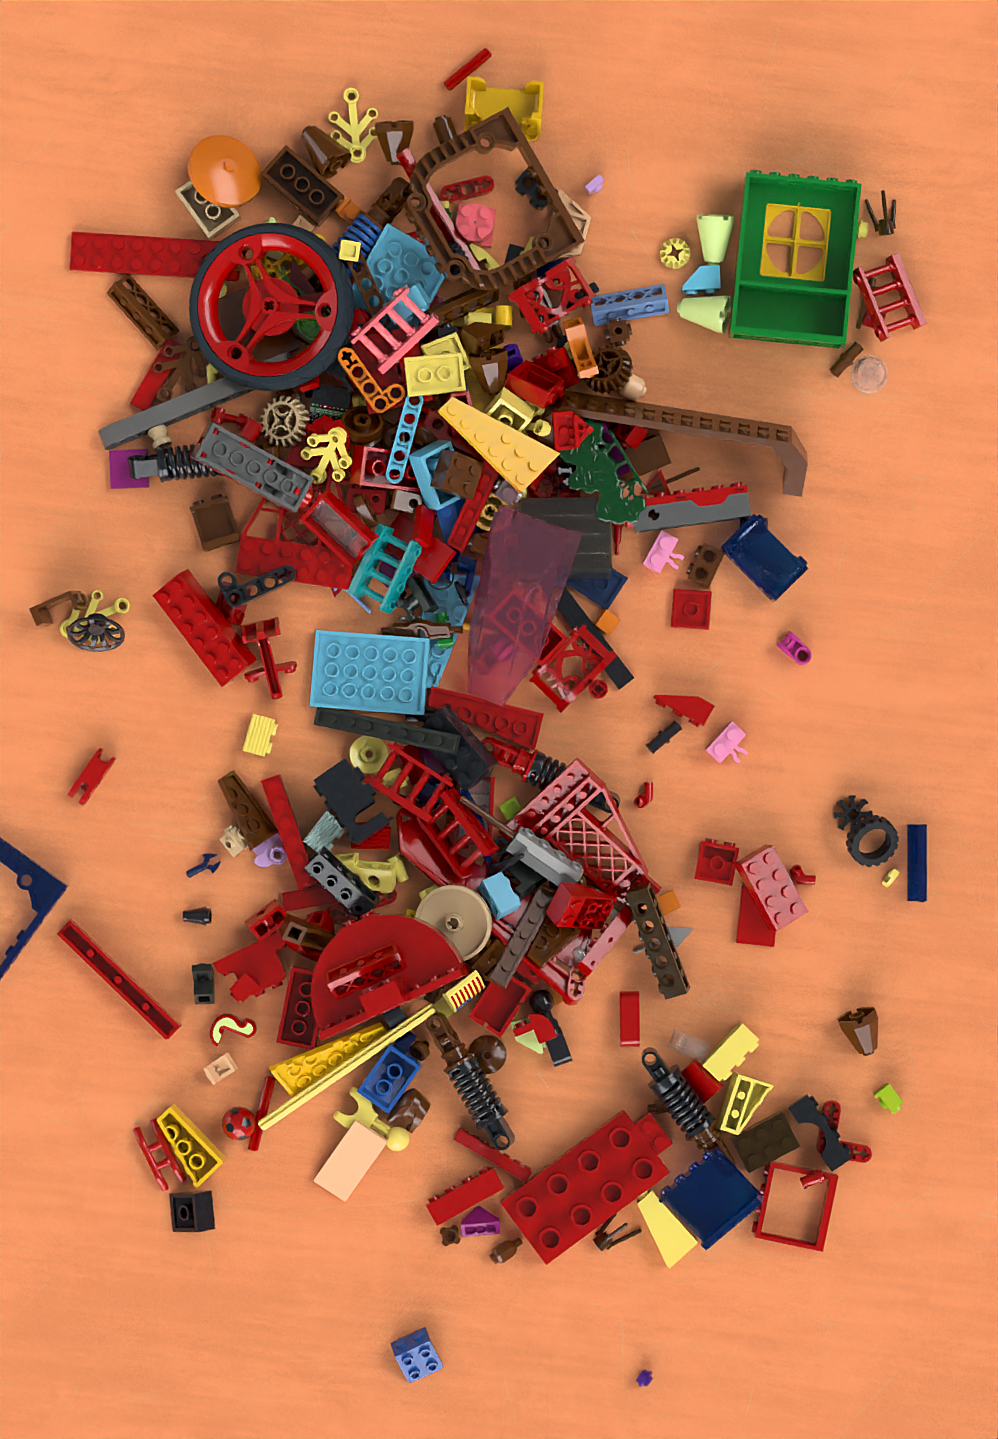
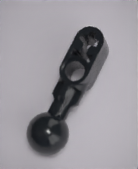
M537 990L530 996L529 1005L535 1013L546 1016L555 1029L557 1037L546 1041L554 1067L571 1062L573 1060L562 1029L559 1027L557 1019H554L551 1013L554 1004L553 997L546 990Z

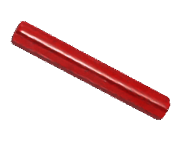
M271 1076L265 1077L255 1117L256 1128L250 1137L248 1149L251 1151H258L263 1130L259 1127L258 1121L267 1115L276 1080Z

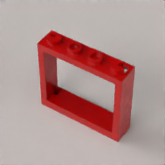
M775 1161L770 1162L768 1165L766 1164L763 1171V1176H766L765 1184L761 1183L759 1194L762 1195L761 1203L757 1202L755 1210L758 1218L757 1221H753L751 1230L754 1233V1237L823 1252L839 1176L823 1172L828 1182L816 1241L810 1242L762 1232V1226L774 1168L806 1175L815 1172V1170Z

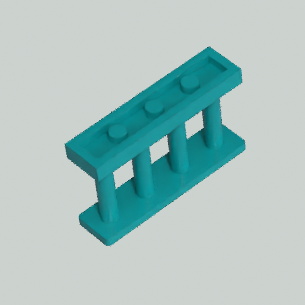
M379 523L374 532L379 537L364 554L347 593L359 598L367 595L381 603L380 611L391 614L396 608L395 602L399 599L400 594L405 588V583L413 571L416 559L421 554L422 546L413 540L408 544L392 536L394 529ZM388 542L405 551L401 561L384 553ZM380 560L397 568L393 579L376 570ZM372 577L389 586L385 596L368 588Z

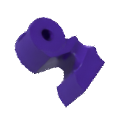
M508 344L503 347L506 348L508 354L506 374H509L524 362L517 344Z

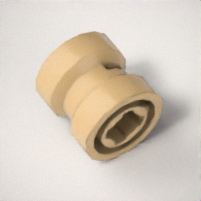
M165 425L153 427L148 431L149 437L154 441L152 445L155 450H157L158 446L167 448L172 444L171 438L167 436Z

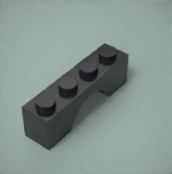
M805 1094L789 1105L788 1109L799 1124L812 1123L823 1131L826 1145L821 1153V1157L833 1172L851 1159L849 1154L852 1152L846 1143L842 1145L838 1138L841 1136L836 1128H830L827 1123L830 1120L825 1112H819L816 1107L819 1104L814 1096L809 1097L808 1094Z

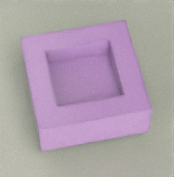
M599 174L585 186L584 190L589 195L593 192L597 194L604 187L602 185L604 179Z

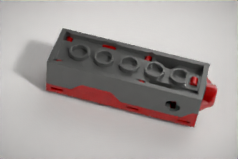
M207 423L190 455V458L289 512H297L299 508L308 506L314 497L311 485L314 480L313 477L215 423Z
M742 482L731 483L730 487L723 488V485L712 486L711 490H704V487L694 488L689 493H685V490L673 491V495L667 496L666 492L656 493L652 498H647V495H640L647 504L646 508L639 513V522L631 524L626 521L624 523L626 528H634L635 533L746 519L751 516L747 485H742ZM653 512L654 515L658 516V519L652 520V517H648V513Z

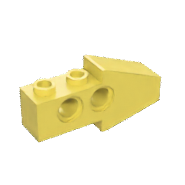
M359 853L334 855L353 874H357L360 877L359 879L369 889L384 894L393 891L396 885L395 863L359 860ZM372 876H376L379 880L373 879Z

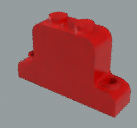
M280 931L261 942L257 941L213 962L216 971L224 976L234 972L237 980L247 972L260 984L251 994L256 998L265 994L264 989L268 987L275 989L283 985L282 981L287 973L277 951L286 947V941L282 940Z

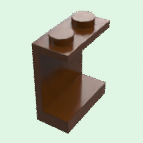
M68 591L29 608L36 626H49L53 624L48 609L68 600H71L74 610L88 609L86 606L88 601L85 594H81V591Z

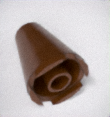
M307 126L302 131L301 139L318 173L325 179L338 173L336 170L340 166L343 169L349 163L352 157L349 150L317 126Z

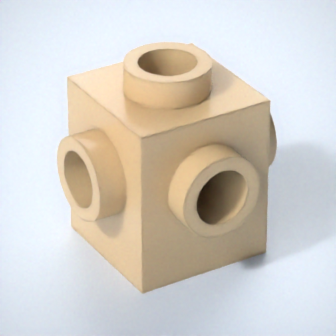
M233 825L229 826L223 831L225 835L219 839L233 857L248 847L238 825L235 827Z

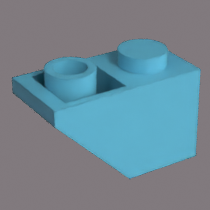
M720 265L700 266L682 286L681 292H686V295H697V292L705 291V294H716L721 289Z

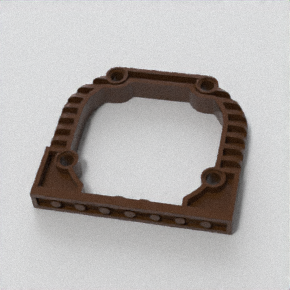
M508 107L426 153L418 161L412 172L409 185L410 195L405 201L406 217L411 224L414 223L417 229L415 232L418 238L425 242L426 252L430 257L433 256L436 262L435 267L439 274L442 273L450 282L460 280L464 285L474 289L485 291L497 290L550 263L585 242ZM481 139L488 140L489 147L482 146ZM493 148H501L508 151L518 148L528 165V173L532 178L536 179L539 192L545 195L555 214L549 218L546 232L539 233L533 239L532 249L500 267L491 270L473 269L465 257L460 254H453L429 212L432 206V199L426 186L431 176L439 169L474 150L480 154H488ZM411 200H418L420 207H413ZM538 240H545L547 247H540ZM450 267H456L459 274H451Z

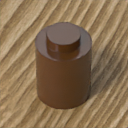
M446 115L435 118L436 122L433 123V127L440 145L457 136L451 117L446 118Z

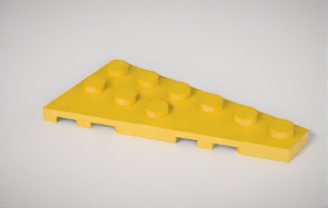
M454 397L447 401L438 411L519 494L560 454Z
M379 1022L268 1068L291 1097H294L388 1031Z

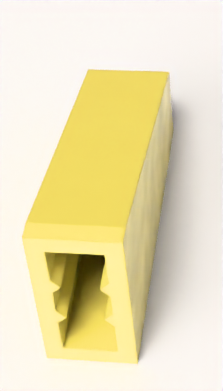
M650 1189L648 1192L645 1191L637 1197L639 1199L637 1204L666 1265L670 1269L698 1241Z

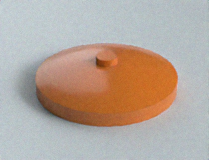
M212 135L201 140L190 153L188 159L190 180L199 194L215 205L226 208L243 206L254 198L261 187L262 170L257 157L247 145L236 138L226 135Z

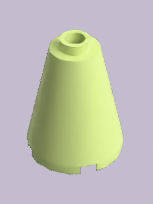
M697 214L696 220L704 261L708 262L709 266L719 265L725 258L734 224V216L721 214L703 216V214Z
M730 296L683 298L682 302L679 301L677 313H680L681 318L718 333L726 332L730 319L728 318V312H731Z

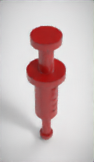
M612 523V526H614V544H616L614 554L617 556L619 555V544L624 524Z

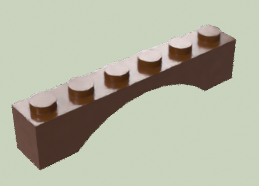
M288 913L279 929L283 939L297 945L321 951L337 935Z

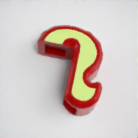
M223 1014L213 1022L210 1029V1039L215 1046H218L225 1029L250 1038L257 1032V1025L250 1018H245L242 1024L237 1016Z

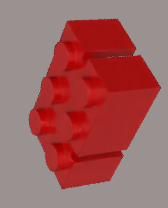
M512 976L506 989L490 981L468 1017L482 1026L486 1022L488 1024L486 1029L501 1038L520 1008V1005L517 1003H523L532 988Z

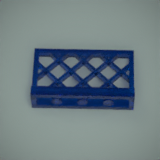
M907 824V901H927V824Z

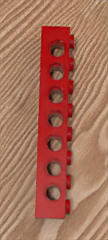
M424 404L422 405L420 416L425 415L427 418L423 422L418 421V426L429 430L438 440L451 441L454 451L483 463L484 458L472 446H469L462 436L457 438L451 437V426L438 413V410L434 408L430 410L425 408ZM406 414L404 421L407 424H412L415 421V416L413 414ZM438 423L444 425L440 430L434 429V426ZM546 469L528 487L536 489Z

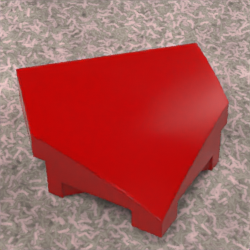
M572 410L552 411L555 451L579 448L581 442L594 430Z

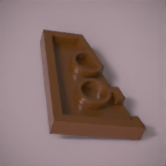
M547 916L527 956L543 968L576 938L581 930L579 928L556 927Z

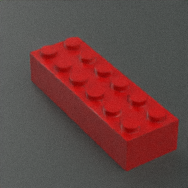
M189 569L178 573L152 595L221 687L232 682L258 661L246 644H243V640Z

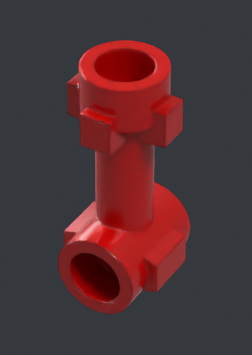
M214 407L210 417L213 423L222 425L223 421L235 423L236 428L243 427L248 419L247 416L239 413V416L226 414V409Z

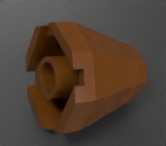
M412 120L375 123L376 135L386 161L391 162V165H401L396 154L406 148L409 149L414 130V122Z
M491 348L487 352L483 351L476 355L473 353L469 354L470 366L484 392L489 393L490 396L497 395L505 384L508 364L506 348Z
M860 1007L856 1009V1013L852 1014L851 1011H848L837 1018L841 1030L857 1052L863 1054V1056L873 1054L878 1046V1015L874 1007Z

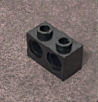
M526 169L515 181V190L521 196L526 195L530 199L529 203L535 209L540 208L543 211L549 202L547 198L545 200L537 198L536 195L539 192L537 188L538 183L535 178L530 176ZM529 178L533 181V185L525 187L522 183L523 180Z

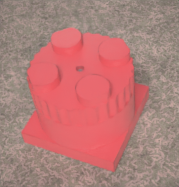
M470 203L469 205L458 204L455 227L466 245L474 244L476 246L492 247L496 209L487 208L479 203Z

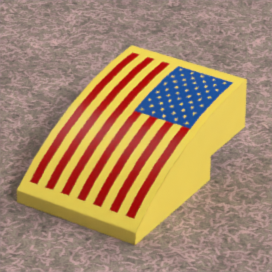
M474 970L442 995L446 999L445 1002L455 1013L483 992L485 985L479 973Z

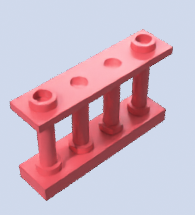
M407 285L404 288L399 287L393 293L394 297L366 324L362 327L358 326L351 333V342L353 344L360 340L375 355L379 362L378 370L382 374L390 369L439 322V317L434 312L431 315H426L406 295L409 292ZM400 300L421 320V324L416 329L412 328L393 309ZM386 313L407 333V338L402 342L398 341L379 322ZM372 326L393 346V351L389 355L383 354L365 335Z

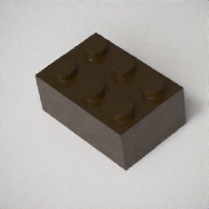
M782 1111L742 1130L739 1135L734 1134L730 1137L748 1173L800 1147Z

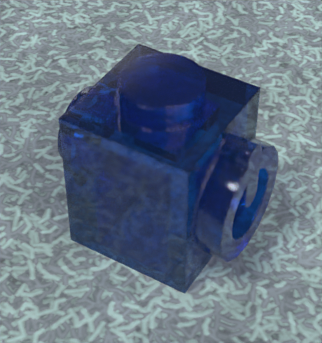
M433 777L429 778L417 796L418 801L426 804L440 781ZM439 797V799L437 800V802H436L435 805L433 806V809H434V810L438 807V805H439L440 802L442 801V798H441V797Z

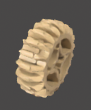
M280 396V399L273 398V403L267 402L269 408H262L265 414L260 415V418L263 419L260 424L264 426L261 430V433L265 434L264 438L270 440V444L276 442V445L279 444V447L284 446L285 448H288L290 444L295 446L296 440L301 442V435L306 436V432H304L306 422L310 421V418L305 417L309 413L308 410H304L305 405L300 403L298 399L293 400L291 396L287 398ZM285 407L292 408L290 411H287L285 413L279 411ZM285 430L289 432L286 436L279 437L277 435Z

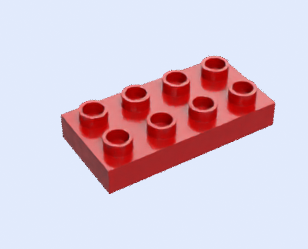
M623 1109L527 1180L526 1183H523L503 1198L500 1203L547 1265L670 1174V1171Z

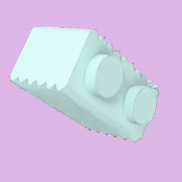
M326 811L303 842L316 852L323 846L330 851L334 846L331 842L335 837L339 839L345 832V829L341 828L334 815Z

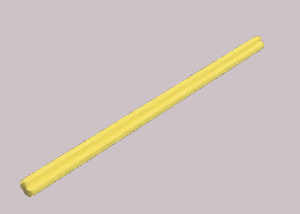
M428 1003L258 1121L259 1127L262 1130H266L433 1015L436 1012L432 1004Z

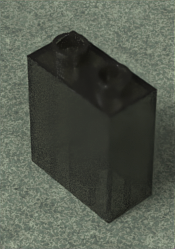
M600 497L520 498L518 510H510V516L507 521L508 533H518V547L508 548V571L519 570V581L611 579V521L605 522L597 518L596 506Z

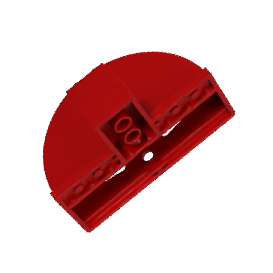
M372 911L361 915V920L359 921L354 919L342 924L343 928L339 929V933L328 943L320 955L312 978L311 1001L314 1016L321 1031L318 1033L320 1039L324 1040L469 975V969L457 947L437 927L413 916L402 914L380 915V913L374 914ZM396 942L407 969L338 1000L335 999L327 986L324 972L388 943ZM398 960L389 964L390 967L400 965ZM373 970L371 974H380L382 970ZM355 978L353 982H362L364 978ZM344 985L335 987L337 992L346 988Z

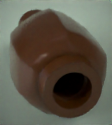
M519 1237L514 1241H504L494 1247L489 1256L495 1265L497 1263H504L515 1255L517 1247L522 1245L523 1242Z

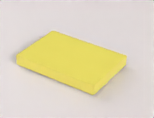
M462 352L404 358L408 397L466 391Z

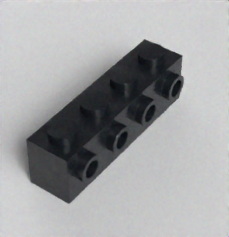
M325 846L305 866L311 877H315L325 890L330 891L339 903L344 904L349 909V912L360 920V916L370 912L380 899Z

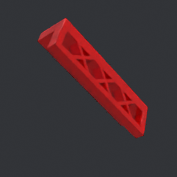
M393 941L324 972L327 986L335 999L338 1000L407 969V966L400 955L398 945ZM396 960L400 963V965L395 967L389 966L391 962ZM373 970H382L380 974H371ZM355 978H364L362 982H353ZM340 985L346 986L344 990L339 992L335 989V987Z

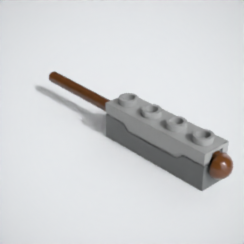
M461 796L459 799L460 803L511 838L507 844L506 851L514 856L524 853L525 856L520 860L558 887L561 882L586 885V878L582 875L584 869H582L578 862L566 858L562 851H556L546 840L536 837L532 830L522 826L517 831L512 830L467 797Z

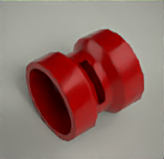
M594 680L589 685V694L595 699H601L606 696L608 686L603 680Z

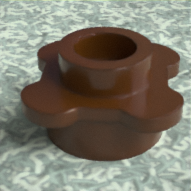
M456 1225L440 1229L444 1246L460 1242L461 1238L458 1236V1227Z

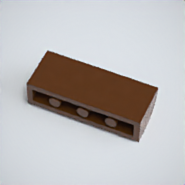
M659 433L643 439L636 450L631 447L627 449L622 448L639 476L672 463ZM630 472L620 477V479L629 481L633 477V473Z

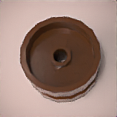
M356 406L348 409L342 415L341 422L351 435L349 452L353 453L354 445L380 448L383 436V418L380 413L368 414L367 406Z

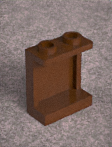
M222 494L212 496V500L204 502V500L196 501L190 507L204 552L239 542L241 539L227 496H222Z

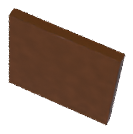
M250 286L219 298V321L228 341L235 342L246 323L243 314V300ZM270 303L268 307L273 310L275 306ZM252 329L242 345L247 346L256 334L255 330ZM289 329L287 332L277 336L266 335L256 345L252 354L255 360L263 362L282 353L293 352L300 348L293 331ZM238 349L235 352L234 356L236 359L241 357V350Z

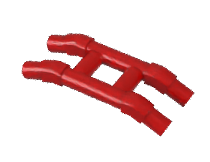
M155 1118L150 1123L158 1141L148 1145L140 1127L134 1128L133 1132L162 1191H166L169 1189V1186L161 1169L171 1165L180 1183L186 1181V1177L157 1122V1118ZM162 1148L167 1158L156 1163L151 1152Z

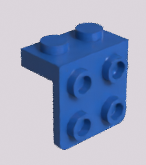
M426 1327L390 1343L394 1356L409 1383L443 1368Z

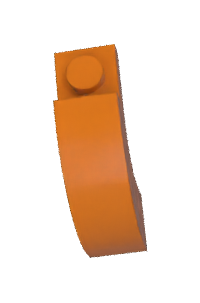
M581 316L563 321L566 338L579 378L593 377L599 371L591 352Z

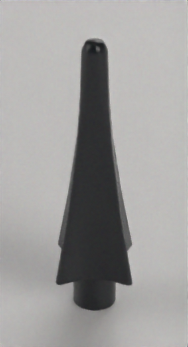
M524 853L488 865L490 868L487 871L488 877L500 872L504 874L525 856Z

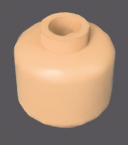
M634 374L628 377L629 382L623 383L624 388H617L622 397L631 401H636L639 397L643 398L647 390L644 387V379Z

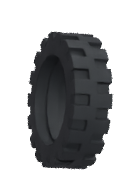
M873 815V817L866 816L863 820L859 819L856 825H852L850 833L848 832L847 850L854 860L862 866H879L880 863L887 862L888 858L894 855V850L898 848V832L890 821L883 816L880 818L878 815ZM874 829L885 831V841L880 848L871 853L860 852V841L867 832Z

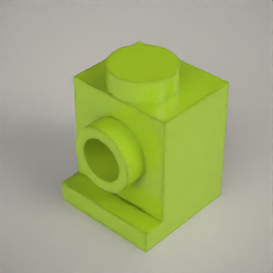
M886 1083L873 1093L876 1099L880 1097L878 1102L884 1110L888 1108L894 1114L902 1108L901 1104L904 1102L889 1083Z

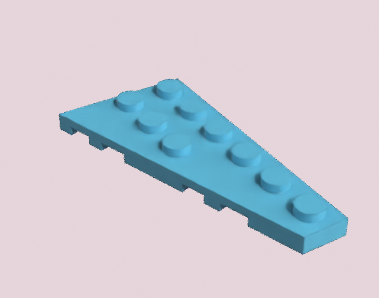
M443 573L438 578L440 581L444 579ZM446 574V579L452 581V574ZM454 574L452 585L445 590L432 588L427 578L424 577V584L439 609L434 613L424 612L422 609V619L435 623V614L447 612L449 621L446 622L451 623V626H462L482 576ZM436 581L432 585L436 588H445L449 583L446 581L442 583ZM455 581H459L460 584L465 586L469 595L467 597L468 606H464L454 585ZM421 630L420 638H426L423 630ZM452 634L454 644L458 634ZM437 639L430 640L427 688H432V686L438 687L454 647L451 646L448 649L439 648Z

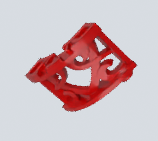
M573 256L545 272V278L543 275L535 278L507 295L511 302L515 301L533 329L531 331L532 335L537 332L541 335L550 329V324L580 306L585 308L593 303L591 299L596 294L593 293L576 266ZM569 268L577 280L571 282ZM553 279H557L558 284L563 282V285L554 286ZM542 284L552 291L563 290L558 308H549L539 304L544 295ZM580 284L586 295L576 299L574 295L579 293L580 290H571V286ZM533 292L538 294L537 301H534L536 297L533 295ZM568 302L573 305L565 310ZM548 315L555 316L548 320Z
M585 624L580 628L576 626L569 633L571 638L542 667L538 665L531 672L533 676L529 679L557 706L556 709L560 713L618 656L613 650L609 652L586 629L587 626ZM579 637H582L590 645L588 651L584 650L585 642L581 646L577 644ZM572 643L574 650L564 651ZM594 649L599 655L592 653V650ZM572 656L584 657L581 662V669L585 678L582 679L575 675L563 678L562 665L564 658ZM557 658L555 668L548 667ZM587 658L591 659L588 663L593 664L592 669L585 667ZM545 672H550L551 677L546 680L552 681L556 678V683L551 687L540 678ZM574 680L575 686L569 687V683L564 685V682ZM558 687L563 700L552 689Z

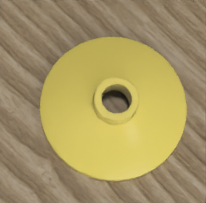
M362 736L355 740L350 749L351 763L355 768L358 766L363 773L369 774L379 771L388 757L387 747L380 738ZM367 751H371L373 753V756L371 758H367L365 756V753Z

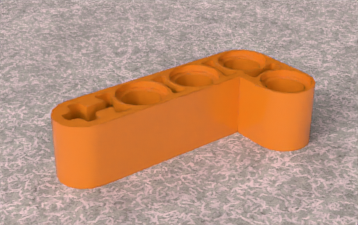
M343 348L339 351L337 356L338 362L374 412L383 413L404 397L405 390L399 384H393L382 392L351 348ZM342 352L350 353L349 359L353 363L354 360L357 362L350 369L346 367L350 365L349 362L341 359L343 357ZM353 368H361L363 371L362 377H354L352 374ZM366 383H371L374 386L373 393L367 394L364 392L363 387ZM392 388H398L401 391L399 398L391 396L390 391ZM377 399L384 400V409L379 410L375 407Z

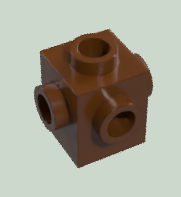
M621 318L609 320L610 323L606 325L607 329L604 330L606 341L609 340L610 345L615 344L616 347L626 345L627 341L630 340L629 335H633L631 325L626 324V320L621 321ZM621 328L622 333L619 335L616 334L615 329Z

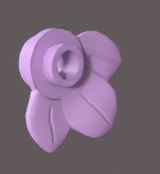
M278 834L253 849L255 854L258 855L254 863L260 867H268L272 864L281 865L287 858L285 849L282 847L281 837ZM279 853L281 857L276 859L274 854Z

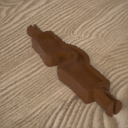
M417 619L411 623H394L392 627L381 628L382 635L415 638L420 637L421 629L428 639L450 638L452 634L463 633L462 626H451L449 622L433 623L425 619Z

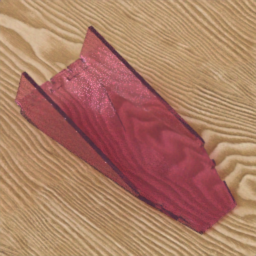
M500 505L498 512H495L492 519L468 633L467 693L500 706L505 705L521 680L527 676L533 664L540 659L583 534L582 530L567 529L566 531V529L555 525L549 531L550 523L536 518L531 525L533 517L517 512L515 518H513L517 508L514 505Z

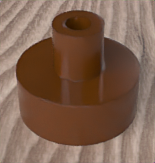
M415 1041L410 1047V1052L416 1059L423 1061L430 1054L428 1048L430 1045L427 1041Z

